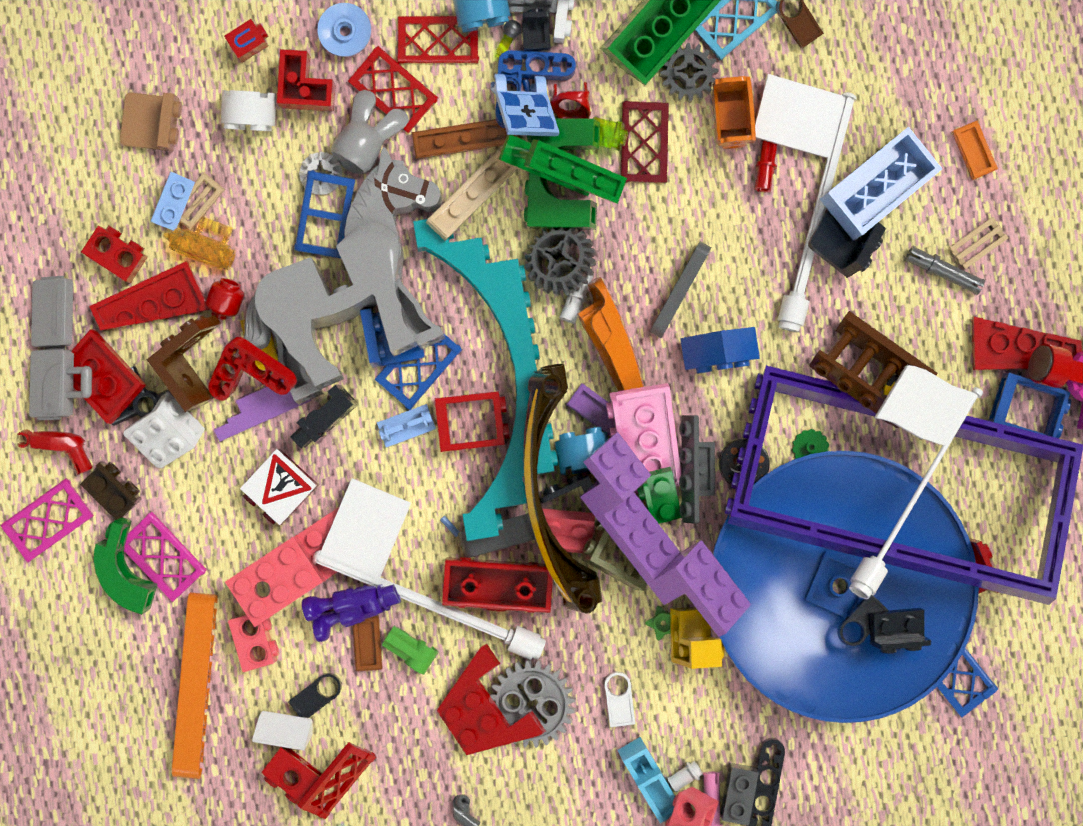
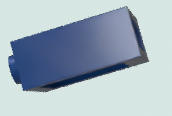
M1003 373L988 421L1060 438L1063 432V425L1061 424L1063 415L1068 413L1071 406L1070 392L1033 382L1031 379L1012 373ZM1016 385L1055 397L1044 434L1005 422Z

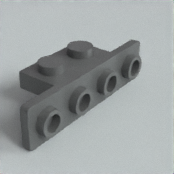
M682 415L679 425L682 444L679 453L680 462L682 463V475L679 481L682 490L680 515L683 523L698 524L699 496H715V442H699V416Z

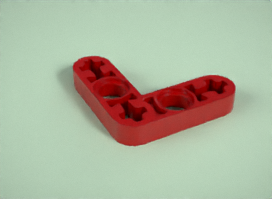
M235 337L224 347L209 382L208 389L215 399L219 401L227 400L235 392L245 371L275 393L285 395L294 388L297 379L289 368L242 337ZM237 350H239V356L235 357L234 355L237 353ZM255 361L261 362L265 367V371L260 370ZM225 364L230 365L234 369L235 374L227 371ZM225 381L226 383L224 384L223 388H221V382Z

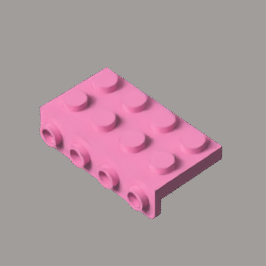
M664 383L609 393L610 403H606L608 419H613L614 428H609L610 437L618 432L649 472L671 467L675 487H679L681 468L669 384Z

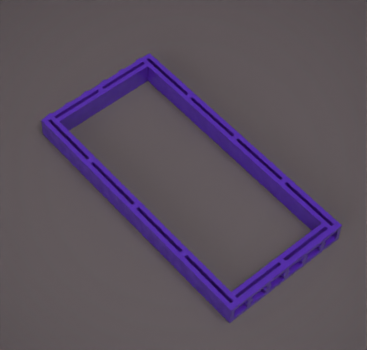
M766 365L763 374L758 373L754 389L759 391L757 399L752 398L748 413L753 414L751 423L746 422L743 438L747 439L746 447H740L737 463L741 464L740 472H734L731 488L735 489L733 498H728L725 514H729L728 524L862 558L877 557L886 540L749 506L775 392L876 416L873 411L863 407L859 401L839 390L830 381ZM966 416L954 437L1058 462L1037 579L894 542L891 543L882 561L885 564L1050 605L1057 598L1083 444Z

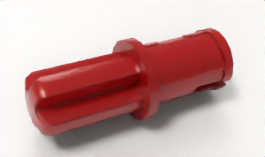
M765 140L762 143L760 161L756 162L758 169L754 190L768 193L772 190L774 170L777 169L775 164L777 144Z

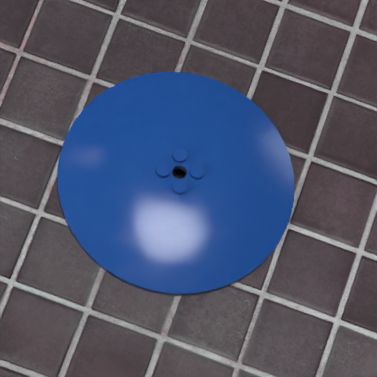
M827 451L794 459L763 476L753 485L749 506L887 541L923 478L911 469L878 455L855 451ZM927 482L893 542L976 563L969 536L958 515L942 494ZM728 514L717 537L713 556L751 605L730 630L719 638L722 639V644L730 659L746 680L776 704L805 717L827 722L854 723L876 720L896 714L926 697L940 685L960 659L975 623L979 587L885 564L884 567L888 570V573L873 596L889 611L911 608L924 609L925 637L931 639V646H922V650L908 651L902 648L897 649L896 653H882L880 649L870 645V634L860 645H845L838 638L837 631L840 623L864 599L849 589L851 585L850 579L863 558L728 524ZM838 578L846 583V590L842 594H837L832 587L833 582ZM855 622L847 623L843 628V637L846 641L854 643L861 637V628Z

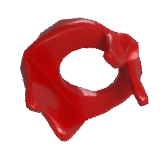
M584 82V91H568L558 95L557 84H554L553 100L550 101L553 113L560 119H589L591 115L590 91L587 89V82ZM566 99L581 104L575 110H565L559 106L560 102Z

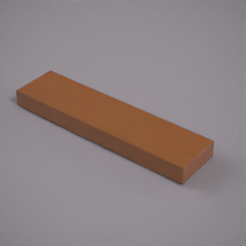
M496 119L412 132L416 159L500 147L504 145L507 137L506 128L499 126Z

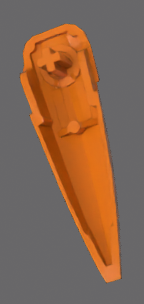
M595 278L588 283V288L593 296V303L578 312V318L598 351L617 390L624 391L644 387L640 367L623 319L602 278Z

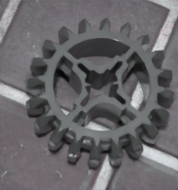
M552 227L549 233L542 229L543 236L541 238L534 236L533 239L536 244L528 245V249L532 253L525 255L526 261L529 262L525 265L527 272H530L528 274L529 279L535 281L534 285L538 289L543 288L546 294L553 291V294L558 297L562 290L565 295H570V288L572 287L579 291L580 287L578 284L580 282L588 284L585 276H593L594 271L590 267L597 265V261L592 258L596 255V250L591 248L593 242L591 239H586L587 235L584 231L578 232L576 228L566 229L561 227L558 230ZM574 245L578 246L580 251L578 262L572 258ZM562 257H564V258L566 259V260H563L562 262L559 261V263H557V262L554 260V259L558 260L559 258L562 259ZM543 258L549 262L547 276L542 271Z

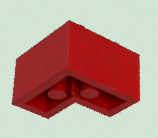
M280 49L277 104L283 109L334 112L336 85L333 79L309 78L311 57L308 51Z

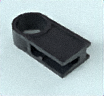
M873 595L869 599H863L847 618L840 623L837 631L838 638L845 645H860L870 634V612L889 610ZM850 622L857 623L861 628V637L854 643L846 641L843 637V628Z
M324 673L289 700L288 703L299 717L310 718L340 694L342 682L336 674ZM331 677L337 681L338 691L335 695L325 696L320 692L319 682L322 678Z

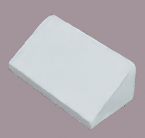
M262 711L253 735V742L305 750L313 735V721L310 718Z

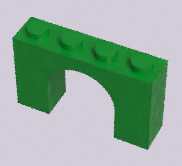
M555 119L560 132L558 136L527 135V140L532 143L533 139H536L563 151L599 150L600 122L595 119ZM529 173V180L525 182L528 206L524 208V221L527 222V227L532 229H551L554 227L560 230L563 227L566 229L596 230V202L592 200L557 199L549 190L546 179Z

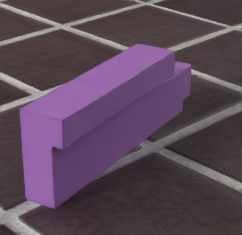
M264 386L236 399L241 412L228 417V423L215 428L214 431L220 442L300 405L294 401L290 391L285 395H279L267 386Z

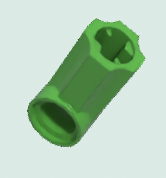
M395 625L382 643V646L404 659V662L410 668L425 675L439 653L434 647L429 648L426 646L425 641L415 639Z

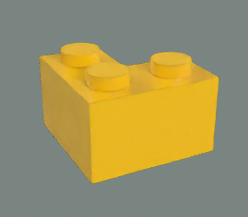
M670 608L671 662L691 669L722 667V659L725 655L722 639L711 636L712 628L697 608Z

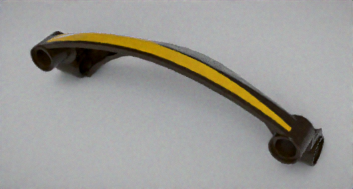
M553 364L534 371L536 374L532 375L528 382L530 395L523 445L526 503L538 547L550 575L563 596L564 605L567 609L587 614L593 612L597 604L603 601L597 572L576 561L560 545L546 521L539 500L537 465L542 437L554 409L568 389L565 365Z

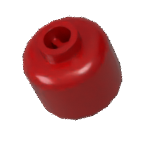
M221 278L220 281L212 283L205 302L207 308L212 311V316L216 315L218 319L226 320L227 317H234L239 313L244 299V292L238 282Z

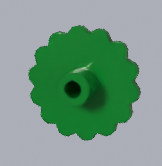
M814 429L809 431L803 430L801 434L796 435V440L793 441L794 447L792 451L795 453V458L829 451V443L826 441L827 437Z

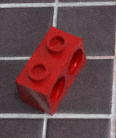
M98 225L81 253L131 284L148 256L142 253L145 248L133 240L126 243L120 239L122 233L110 225L106 229ZM105 238H109L111 246L108 251L102 252L99 248L100 242ZM126 253H131L133 255V262L130 266L124 267L122 257Z

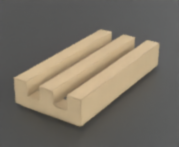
M205 172L195 182L188 201L205 181L209 184L180 219V222L191 231L225 191L222 186ZM213 188L217 189L192 220L188 222L187 219Z
M994 217L985 221L948 248L963 270L1008 239V236L1002 232L1001 226L995 222ZM991 225L993 230L961 253L956 250ZM995 234L998 235L999 238L968 261H964L963 258Z

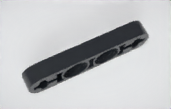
M776 738L765 739L760 746L756 766L759 774L749 826L757 825L758 818L757 816L752 817L753 813L760 816H768L767 820L762 818L761 826H772L785 756L784 745ZM772 743H775L776 748L780 750L779 753H774L772 760L773 763H778L777 767L771 764H762L763 760L769 762V753L765 749L766 747L770 748ZM766 769H770L775 773L774 780L769 784H765L760 780L761 773ZM760 796H766L770 799V805L765 810H759L755 806V801Z

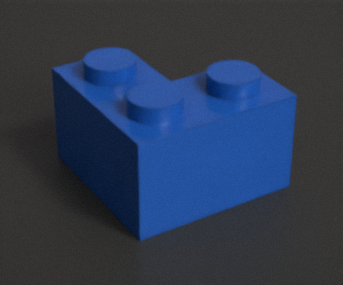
M755 327L722 330L680 338L685 370L696 369L697 374L712 372V366H717V370L733 368V364L734 368L750 366L749 360L760 359Z

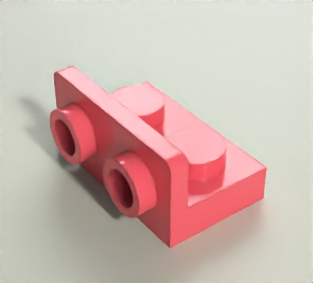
M542 508L546 521L560 545L567 552L583 553L584 545L590 538H593L594 514Z

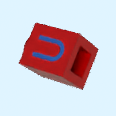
M252 19L224 35L241 63L268 47L265 41L269 37L261 23L255 25Z

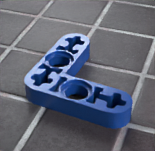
M510 50L502 53L498 61V74H504L507 84L515 85L517 91H521L522 78L534 79L535 76H544L546 80L565 81L571 79L576 70L574 58L566 53ZM512 58L515 64H522V58L526 59V71H522V65H514L513 69H508V66L503 63H508V59ZM533 60L543 61L545 64L544 69L539 72L533 71L530 68V63ZM549 60H553L552 66H561V62L565 61L567 66L571 68H567L566 72H561L560 67H552V72H548ZM496 98V122L499 126L505 128Z

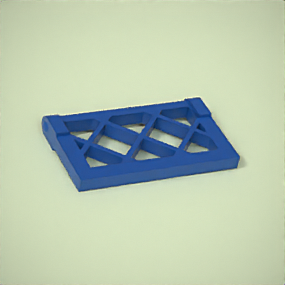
M445 334L446 339L442 340L441 343L431 345L435 346L436 362L420 363V359H417V363L414 364L396 363L387 365L375 378L380 385L404 404L405 408L411 410L454 358L463 350L460 345L454 343ZM446 345L452 350L443 361H439L438 346ZM436 365V369L425 382H421L420 366ZM417 366L418 382L403 383L401 367ZM394 368H399V384H391L386 379ZM419 385V389L410 399L403 394V386Z
M966 648L962 655L971 665L972 672L957 670V662L950 672L953 673L951 689L947 688L943 682L937 686L961 718L998 690V687ZM956 674L972 675L970 691L955 689ZM975 676H979L987 686L981 692L974 691ZM954 692L970 694L969 701L961 706L954 697Z

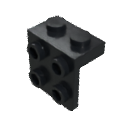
M827 209L811 236L808 247L848 278L859 271L864 272L872 262L870 257L883 243L881 237L886 228L878 222L862 236L852 240Z
M582 473L568 478V484L561 488L555 484L542 490L543 496L539 500L541 504L580 486L585 493L593 484L588 475L583 477Z

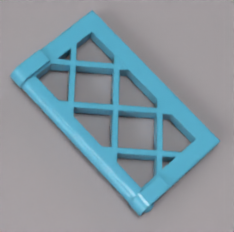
M721 0L695 31L716 57L722 60L777 13L776 0H742L755 2L754 16L738 15L739 0H736L735 15L719 14V10L731 1ZM758 2H765L771 9L761 17H757ZM711 17H716L715 32H708L702 26ZM719 17L735 19L734 33L718 32ZM737 19L753 20V24L741 34H736ZM717 36L733 37V41L722 49L717 44Z

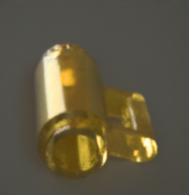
M202 217L195 232L176 228L173 233L165 232L163 234V237L170 242L169 248L176 251L177 254L218 270H230L235 259L236 250L231 249V246L227 244L233 228L209 218ZM203 228L223 235L222 242L201 235Z

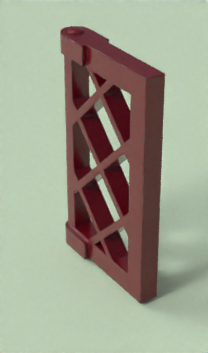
M622 102L620 175L627 178L626 183H667L669 103ZM629 110H637L642 115L633 126L629 124ZM651 111H661V125L659 127L647 116ZM644 118L656 129L645 140L634 129ZM630 131L642 142L632 153L628 150ZM657 132L660 134V152L658 154L647 143ZM643 145L655 156L645 166L633 156ZM629 158L641 168L637 174H628ZM658 159L660 161V174L652 175L646 168Z

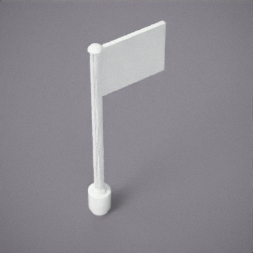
M768 74L755 120L756 138L827 158L793 291H790L789 295L783 296L777 319L780 321L779 328L799 332L800 327L804 326L810 301L805 299L806 295L804 292L815 252L808 247V242L825 214L826 206L820 198L832 188L851 110L857 98L850 92L839 95Z
M353 478L351 479L322 550L316 551L313 555L312 562L314 565L318 563L376 588L379 584H382L384 587L394 584L400 598L505 640L504 643L508 645L507 650L529 660L532 658L538 660L546 643L545 639L540 638V634L518 625L515 630L511 628L506 630L451 606H442L441 602L380 578L411 502Z

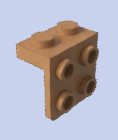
M163 92V96L127 93L124 102L120 143L128 147L173 152L174 144H177L179 130L176 126L177 118H180L182 112L180 99L173 93Z

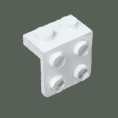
M167 392L160 397L152 412L125 429L124 436L155 467L163 468L192 450L205 428L188 411L185 412L176 399Z

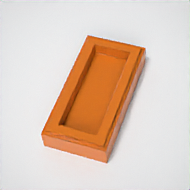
M978 120L951 131L972 180L998 170Z

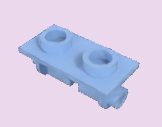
M170 171L151 222L176 231L195 182Z
M427 404L377 422L379 434L386 448L436 429Z

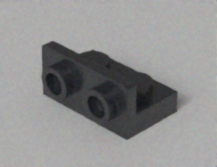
M911 608L870 612V645L880 649L882 653H896L897 649L902 648L908 651L922 650V646H931V639L925 637L924 609Z

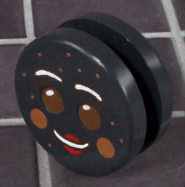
M738 439L730 442L724 447L719 456V471L724 480L730 485L734 472H740L741 464L737 463L740 447H746L747 439ZM763 446L754 484L768 474L770 468L769 456Z

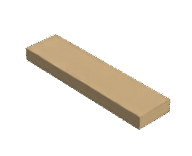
M499 149L427 219L426 223L443 240L446 241L518 169L515 166L498 160L501 153Z

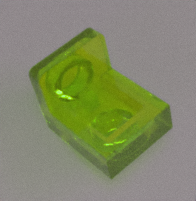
M593 117V119L600 122L599 147L619 151L620 146H624L627 140L628 130L625 129L626 125L619 121L614 122Z

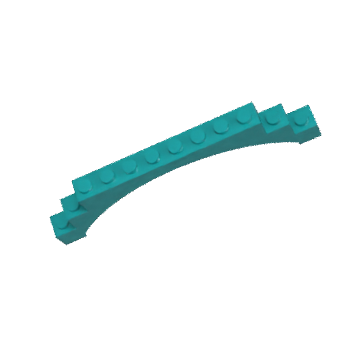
M427 219L413 221L418 252L426 251L442 260L458 272L478 292L498 322L511 356L516 386V411L511 441L504 462L484 497L470 513L462 514L467 541L499 536L498 530H503L501 514H495V509L527 504L522 477H524V429L530 395L528 382L532 375L536 374L534 372L537 370L535 360H540L538 344H533L531 334L535 333L533 317L528 318L526 309L531 307L529 292L523 291L522 281H526L524 265L519 266L518 259L486 264V260H490L488 244L483 245L482 237L449 242V239H454V234L445 241L426 223ZM551 423L547 424L542 437L537 475L554 472V466H558L556 450H551L549 442L550 439H554Z

